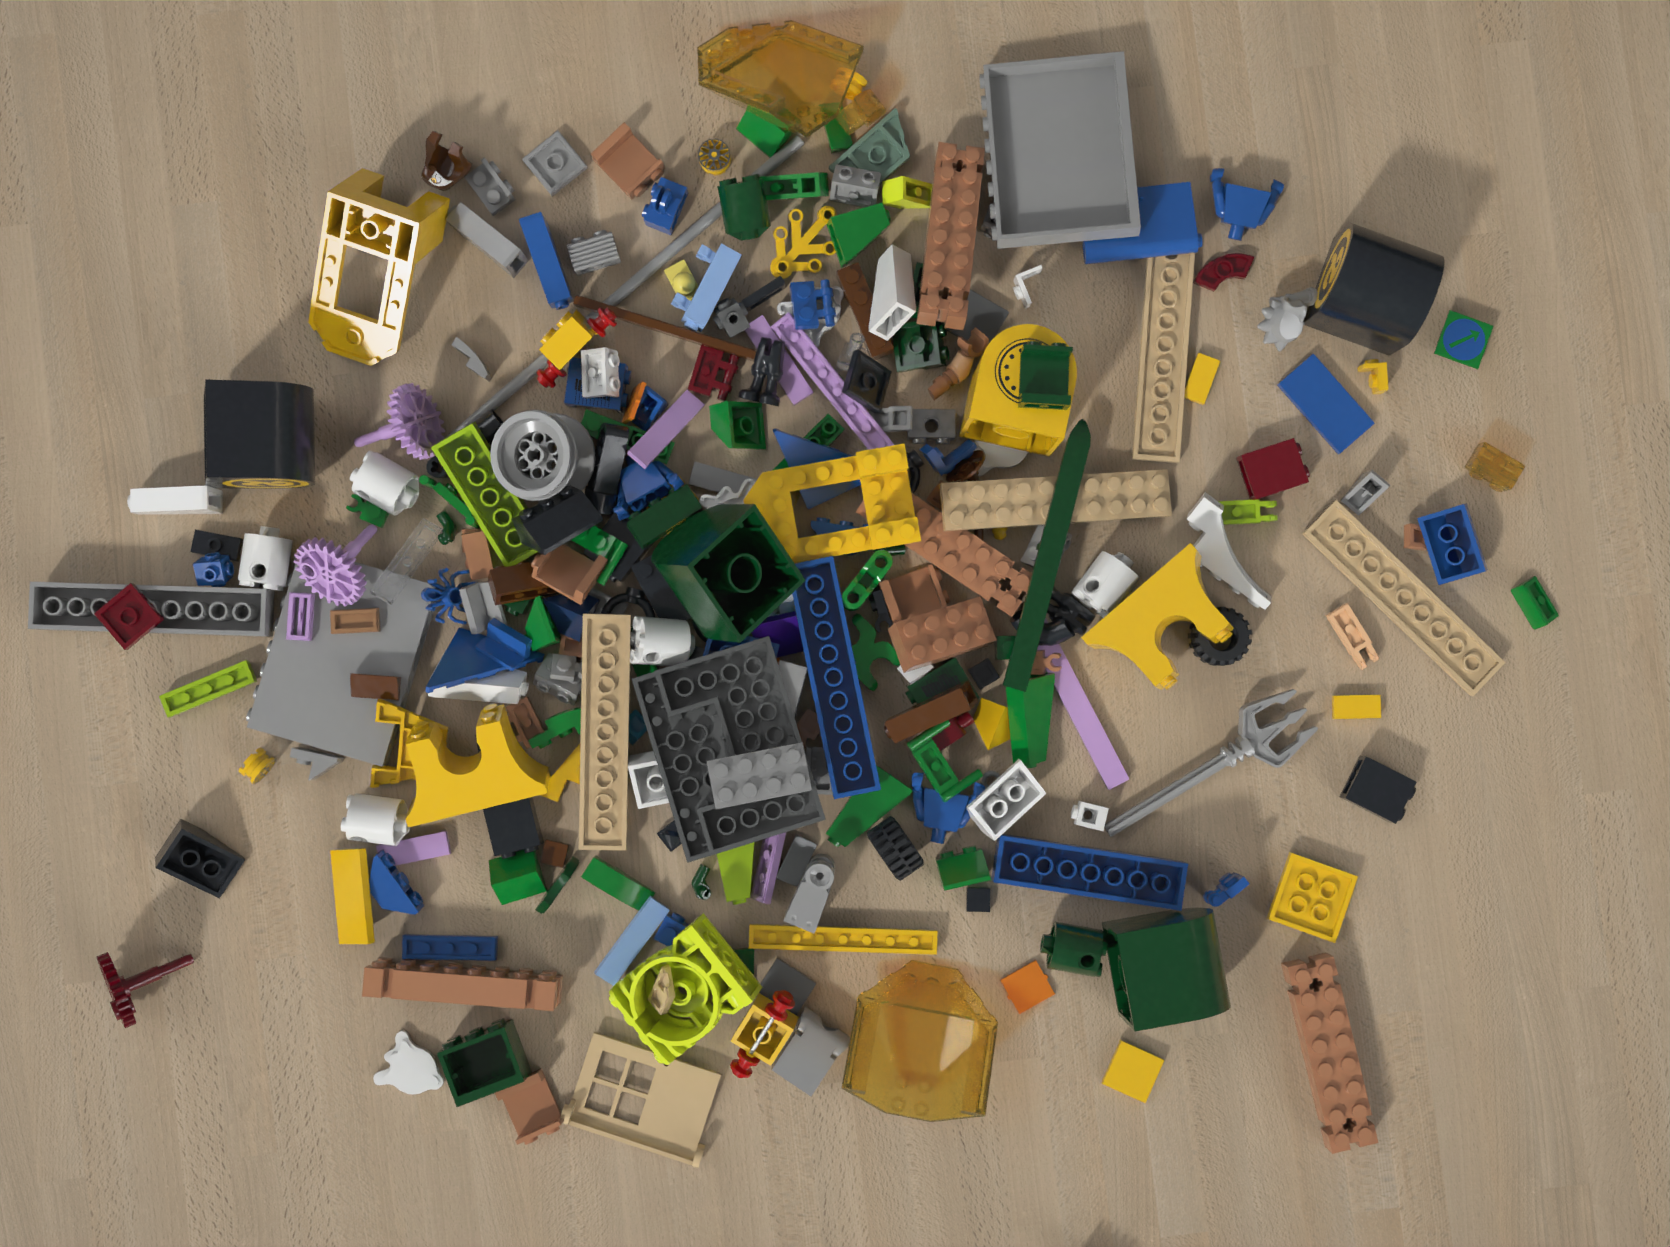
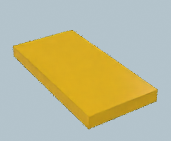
M366 848L330 850L339 944L375 943Z

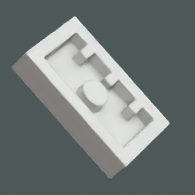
M606 347L581 350L582 396L584 398L619 397L620 380L618 366L620 360L617 350Z

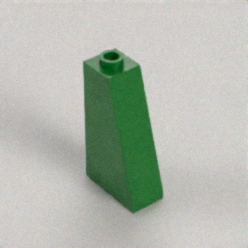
M1055 673L1031 674L1026 692L1006 687L1013 764L1020 759L1026 768L1037 767V763L1046 761Z
M876 765L881 790L850 796L826 831V834L829 836L827 840L838 848L840 845L846 847L908 797L913 790Z

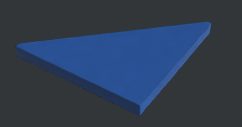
M776 428L773 429L788 467L855 456L794 434L785 433ZM860 480L803 489L799 490L809 510L860 486L861 482Z
M459 627L426 685L425 692L431 693L434 689L444 686L450 688L461 685L466 680L474 678L479 680L495 675L496 672L506 670L507 668L475 649L476 644L486 635L471 634L470 630ZM530 650V656L516 669L526 667L528 663L543 662L545 654Z

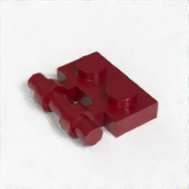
M701 345L688 391L711 397L712 390L717 389L719 390L717 399L725 402L733 388L731 383L734 374L738 372L739 367L737 364L739 357L730 355L729 362L722 361L724 351ZM719 369L725 370L722 382L716 381Z

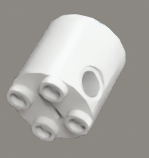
M371 450L364 456L360 469H354L350 476V481L353 482V493L393 516L398 515L404 509L411 508L419 496V477L416 474Z
M261 526L259 535L245 533L238 575L239 585L259 588L261 583L264 584L263 588L283 591V587H286L293 540L279 538L280 529ZM265 567L266 573L264 576H262L261 572L262 569Z
M1101 551L1071 593L1080 599L1079 602L1088 609L1093 607L1097 610V614L1104 618L1123 602L1140 578L1130 569L1133 561L1121 552H1118L1117 555H1111Z
M634 617L630 639V663L673 666L688 661L695 649V637L691 635L690 626L686 620Z
M357 793L355 795H348L346 801L347 817H343L341 822V831L346 832L348 840L397 846L400 840L409 832L410 827L407 826L405 820L408 813L405 800Z

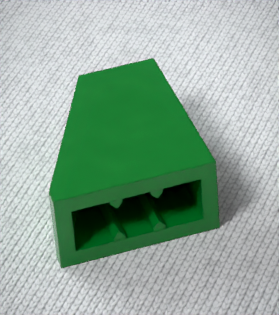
M883 202L836 215L828 220L826 225L841 268L846 267L882 235L890 225V213L888 209L884 208Z

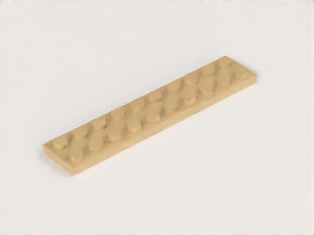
M1195 253L1146 258L1132 460L1180 462Z
M1168 469L1083 474L1070 523L1172 516ZM1057 476L941 483L939 485L943 531L1045 525Z
M1334 500L1302 533L1470 696H1474L1506 663L1337 500Z
M583 613L579 850L626 851L631 614Z

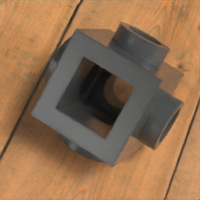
M726 298L717 304L718 307L714 308V312L717 315L713 317L715 323L720 330L724 328L730 338L751 327L745 317L748 312L742 302L738 303L734 298Z

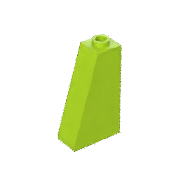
M755 842L717 854L726 901H732L733 905L747 902L746 898L751 896Z

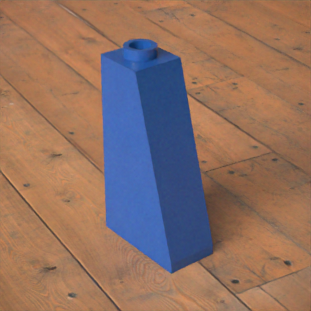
M542 212L520 218L519 222L548 304L552 309L556 308V310L567 308L569 303L574 302L548 222Z

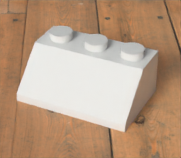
M654 751L629 755L628 769L638 809L669 803Z
M1018 759L967 806V810L980 830L995 841L1036 804L1046 792L1023 762Z

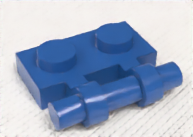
M828 279L820 281L821 289L815 290L814 281L790 283L795 330L816 329L819 327V319H825L827 327L835 325L834 317H836V310L832 305L833 288H830ZM823 299L824 309L817 310L816 300Z
M1229 872L1219 879L1220 884L1216 886L1217 889L1204 892L1203 899L1211 906L1218 907L1227 899H1232L1250 883L1244 876L1235 872L1232 874Z

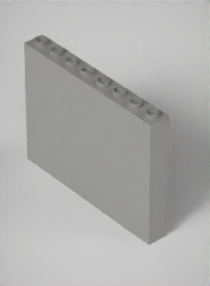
M1124 51L983 65L984 74H979L980 89L985 88V95L981 96L982 110L987 112V117H983V131H988L989 139H984L985 153H990V160L986 161L987 175H992V182H988L989 197L993 196L994 204H990V218H995L996 226H991L992 241L997 240V249L1139 236L1141 224Z
M354 562L355 565L362 567L359 572L366 575L363 578L367 582L364 586L366 591L353 605L348 604L344 607L341 603L339 606H336L334 600L328 603L326 597L320 599L318 592L312 593V587L305 586L307 581L299 578L302 573L295 570L298 566L295 564L293 573H290L287 579V594L283 596L280 603V609H282L280 617L276 619L273 626V631H275L273 640L267 646V661L263 663L260 669V676L262 678L253 693V699H255L253 708L249 709L246 716V721H248L247 728L378 766H388L400 724L375 722L378 699L351 697L350 673L401 677L400 699L383 700L405 709L434 612L425 608L427 605L437 602L424 601L421 597V592L428 587L439 591L440 589L423 581ZM289 592L315 594L312 641L286 639ZM296 598L294 635H297L299 598ZM305 598L303 636H305L307 598ZM379 608L380 632L331 634L330 610Z

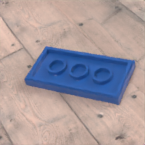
M1314 354L1309 356L1277 384L1281 391L1337 454L1342 453L1375 424Z

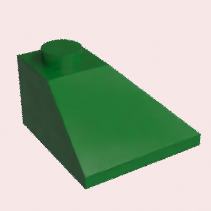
M725 401L709 406L711 429L728 448L766 449L762 403Z
M542 596L535 597L525 627L526 635L524 636L532 640L531 647L533 651H539L561 642L560 633L543 601L545 597Z

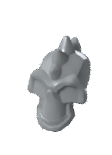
M1310 287L1297 293L1270 297V307L1261 310L1265 319L1257 325L1258 329L1265 331L1264 344L1274 343L1280 352L1289 342L1297 339L1303 330V325H1305L1303 320L1306 315L1307 306L1314 305L1317 300V289Z

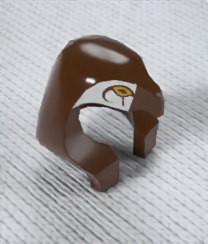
M432 131L426 139V159L421 176L427 185L441 191H446L468 174L472 163L462 154L463 146L457 142H452L450 149L439 145L443 134Z

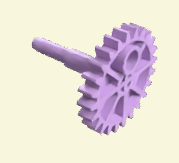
M413 383L404 384L393 389V393L389 395L391 400L387 404L391 409L387 410V413L391 415V419L388 420L390 424L381 426L376 431L354 439L356 447H363L379 440L396 437V441L401 440V448L407 447L408 455L412 453L413 458L419 457L420 460L436 456L431 447L445 439L441 435V433L445 432L441 427L444 421L439 419L441 412L435 409L437 403L432 404V396H426L425 389L420 390V386H414Z
M370 524L343 549L340 544L335 547L332 540L326 543L324 538L320 540L316 537L312 540L308 539L294 554L296 557L294 563L298 565L295 570L302 573L299 578L305 579L307 581L305 586H311L312 593L318 592L320 599L326 597L328 603L334 600L336 606H339L341 603L344 607L348 604L353 605L355 601L357 602L366 591L364 586L367 584L363 580L366 575L359 572L362 567L355 565L356 558L354 557L377 532V527Z

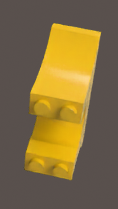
M1190 543L1081 638L1094 649H1109L1125 655L1140 668L1155 687L1160 690L1163 688L1168 690L1178 681L1176 677L1179 676V673L1173 661L1164 654L1161 648V636L1167 626L1176 621L1191 622L1195 624L1197 630L1215 644L1219 641L1223 643L1232 635L1231 630L1234 628L1209 599L1200 573L1202 556Z
M490 704L481 710L476 725V738L481 751L473 756L463 757L452 753L445 745L444 734L435 721L430 723L422 721L412 727L405 745L415 773L416 796L411 801L405 818L408 827L548 792L550 781L549 768L535 761L521 747L511 728L504 704L499 706L497 704Z

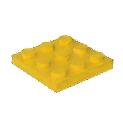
M1289 852L1267 919L1335 943L1358 876Z

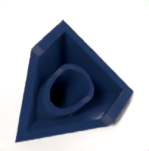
M560 594L543 598V601L558 632L581 642L583 613L594 614L600 599L588 595L580 605Z

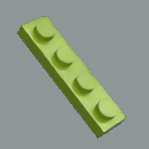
M245 660L162 694L159 698L167 718H171L256 683L257 679L249 660Z

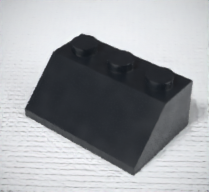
M571 485L565 486L551 498L540 500L539 504L532 508L522 510L518 516L512 519L521 543L543 555L548 554L603 521L602 516L583 491Z

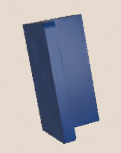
M493 618L488 622L486 637L476 644L475 649L507 669L514 671L530 656L532 640Z

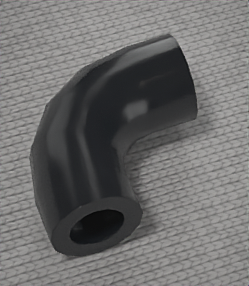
M1022 610L1017 612L1010 619V622L1016 629V631L1018 628ZM1061 616L1052 622L1044 623L1038 645L1053 646L1074 637L1075 632L1069 620L1065 616Z

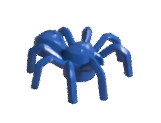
M439 569V577L446 587L436 583L437 579H428L429 585L442 590V592L428 587L422 590L421 597L426 602L440 599L442 601L429 604L425 609L435 611V607L445 605L435 617L437 622L445 623V620L440 617L449 608L448 617L455 623L466 625V621L456 619L452 612L454 606H456L457 610L465 612L464 607L460 606L462 598L459 589L475 582L460 583L455 587L454 578L461 574L470 573L469 570L457 571L450 576V585L443 575L449 569Z

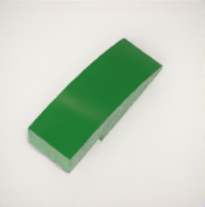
M598 856L593 857L581 878L638 911L649 896L653 897L656 893Z

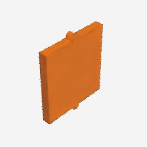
M641 382L633 388L621 423L628 424L634 419L646 386L645 382Z
M1036 960L1000 979L1008 993L1007 998L1012 1000L1019 1014L1055 995L1047 980L1048 976L1042 972Z

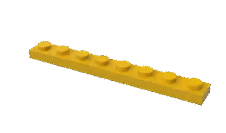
M750 924L749 949L937 955L938 931L927 929L817 926L814 934L794 925Z

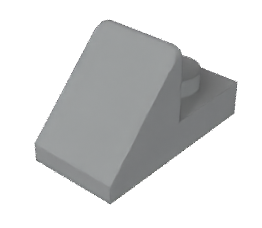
M300 747L291 748L290 757L297 759L296 763L311 765L312 762L309 781L322 776L343 762L344 758Z

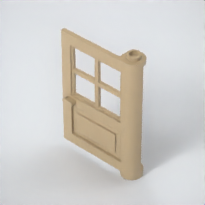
M594 1032L573 1098L569 1105H564L560 1118L564 1119L563 1124L571 1125L698 1168L705 1149V1145L699 1143L721 1073L676 1058L669 1065L661 1064L655 1059L654 1052ZM602 1051L627 1058L619 1084L595 1076ZM632 1060L656 1068L648 1093L624 1086ZM592 1082L617 1089L609 1115L585 1107ZM622 1091L646 1099L638 1124L614 1117Z

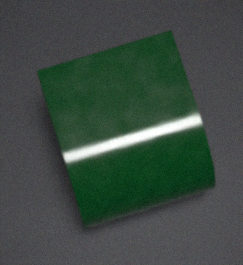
M721 504L705 509L688 518L668 533L656 546L651 556L653 564L703 635L713 640L741 643L806 581L755 504Z
M1183 908L1182 911L1167 910L1101 922L1103 931L1106 932L1105 942L1108 943L1107 955L1118 1015L1134 1032L1201 1020L1219 1015L1231 1008L1213 909Z

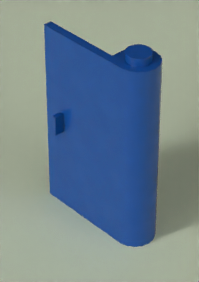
M1182 182L1137 187L1141 224L1139 236L1083 241L1085 265L1197 253L1198 248L1202 247V234L1197 232L1191 183Z

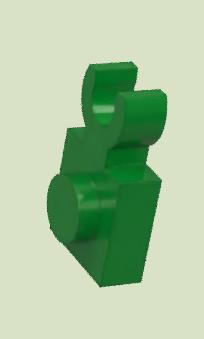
M352 494L351 497L358 501V505L354 508L347 505L346 509L354 513L361 511L360 519L383 528L389 513L369 501L365 503L362 497Z

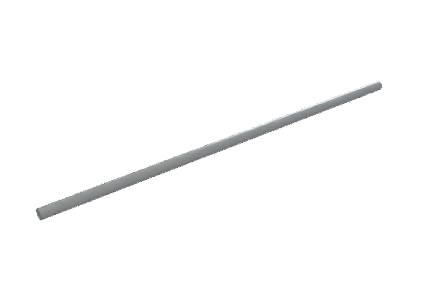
M798 135L795 136L751 175L768 176L801 148L804 142ZM720 202L602 303L616 307L722 216ZM590 312L585 318L587 320L589 318L596 319L599 314ZM543 354L540 355L446 437L476 421L489 410L493 409L495 411L537 375L536 371L538 369L545 368L548 365V359Z

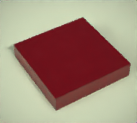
M134 583L128 584L94 613L124 650H129L164 620Z

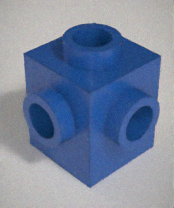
M218 552L209 553L193 563L198 586L211 585L212 587H223L233 578L234 565L230 562L229 555H220Z

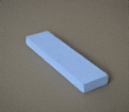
M649 896L594 971L595 975L614 986L670 909L652 896Z

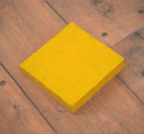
M1120 1039L1101 1083L1146 1103L1164 1063V1059Z

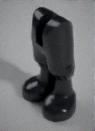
M761 337L754 364L751 366V373L754 376L750 388L739 391L738 398L779 407L780 398L777 395V381H780L783 375L785 341L775 340L772 344L771 338ZM767 375L768 380L765 392L762 393L764 378H766Z
M1054 586L1051 599L1059 607L1049 603L1047 614H1049L1050 620L1054 621L1061 616H1065L1071 623L1074 632L1083 636L1087 631V627L1075 618L1078 616L1084 621L1092 623L1096 616L1077 601L1073 594H1062Z

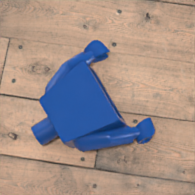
M1215 168L1210 175V182H1213L1212 189L1216 215L1221 218V223L1231 225L1228 238L1242 241L1245 228L1256 229L1257 226L1265 223L1276 206L1284 184L1273 179L1271 192L1229 183L1224 184L1221 181L1224 169Z
M628 455L625 458L628 466L621 470L620 481L617 487V507H614L613 510L619 520L630 517L627 512L628 506L634 512L642 510L656 498H663L669 495L668 491L672 489L669 484H673L676 491L684 485V482L677 473H674L660 461H653L644 469Z
M913 773L912 793L916 818L923 822V826L932 828L931 842L944 844L946 831L957 832L958 828L966 826L971 818L967 806L985 790V786L975 782L973 795L968 796L958 793L947 802H943L935 789L923 788L921 785L924 773Z

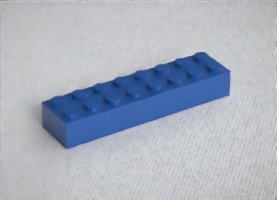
M1002 834L996 843L991 880L994 883L1182 911L1188 863L1173 859Z

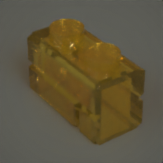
M1486 442L1476 446L1472 456L1465 465V469L1470 471L1469 475L1477 480H1486L1490 483L1489 487L1498 492L1511 490L1525 468L1524 464Z

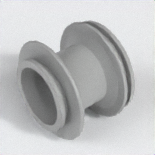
M527 410L508 418L495 433L490 451L492 469L500 484L513 495L531 501L551 498L565 486L571 485L583 490L591 479L596 460L593 440L580 422L564 414L550 413L543 410ZM554 444L557 446L555 453L552 450ZM553 461L556 462V466H555L554 470L552 469V462H553ZM539 469H541L542 475L539 474Z

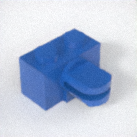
M663 177L660 178L659 183L655 182L651 190L652 199L650 205L646 204L642 212L645 225L672 235L689 194L687 187Z

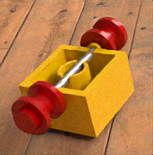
M600 307L598 309L599 316L596 319L589 318L588 320L577 309L572 314L568 311L556 324L558 328L555 330L552 327L540 340L542 346L539 351L548 359V367L545 370L538 369L536 371L538 375L537 380L542 386L554 388L556 386L555 379L558 376L564 378L567 375L563 369L564 365L593 335L598 334L604 338L607 335L605 329L609 325L613 327L617 325L615 321L617 316L611 309Z
M775 991L772 996L774 1002L758 993L731 1039L732 1043L740 1047L737 1052L739 1059H733L730 1063L732 1073L736 1077L749 1078L753 1072L751 1066H757L760 1060L771 1066L790 1037L799 1017L786 1010L793 1009L795 1006L793 996L788 991Z

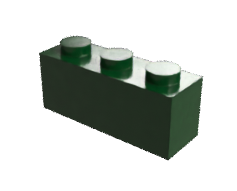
M687 484L676 491L672 488L668 491L669 496L662 500L660 497L656 498L648 504L650 508L644 512L638 510L628 517L630 521L627 522V528L642 550L672 531L688 518L701 512L703 507Z

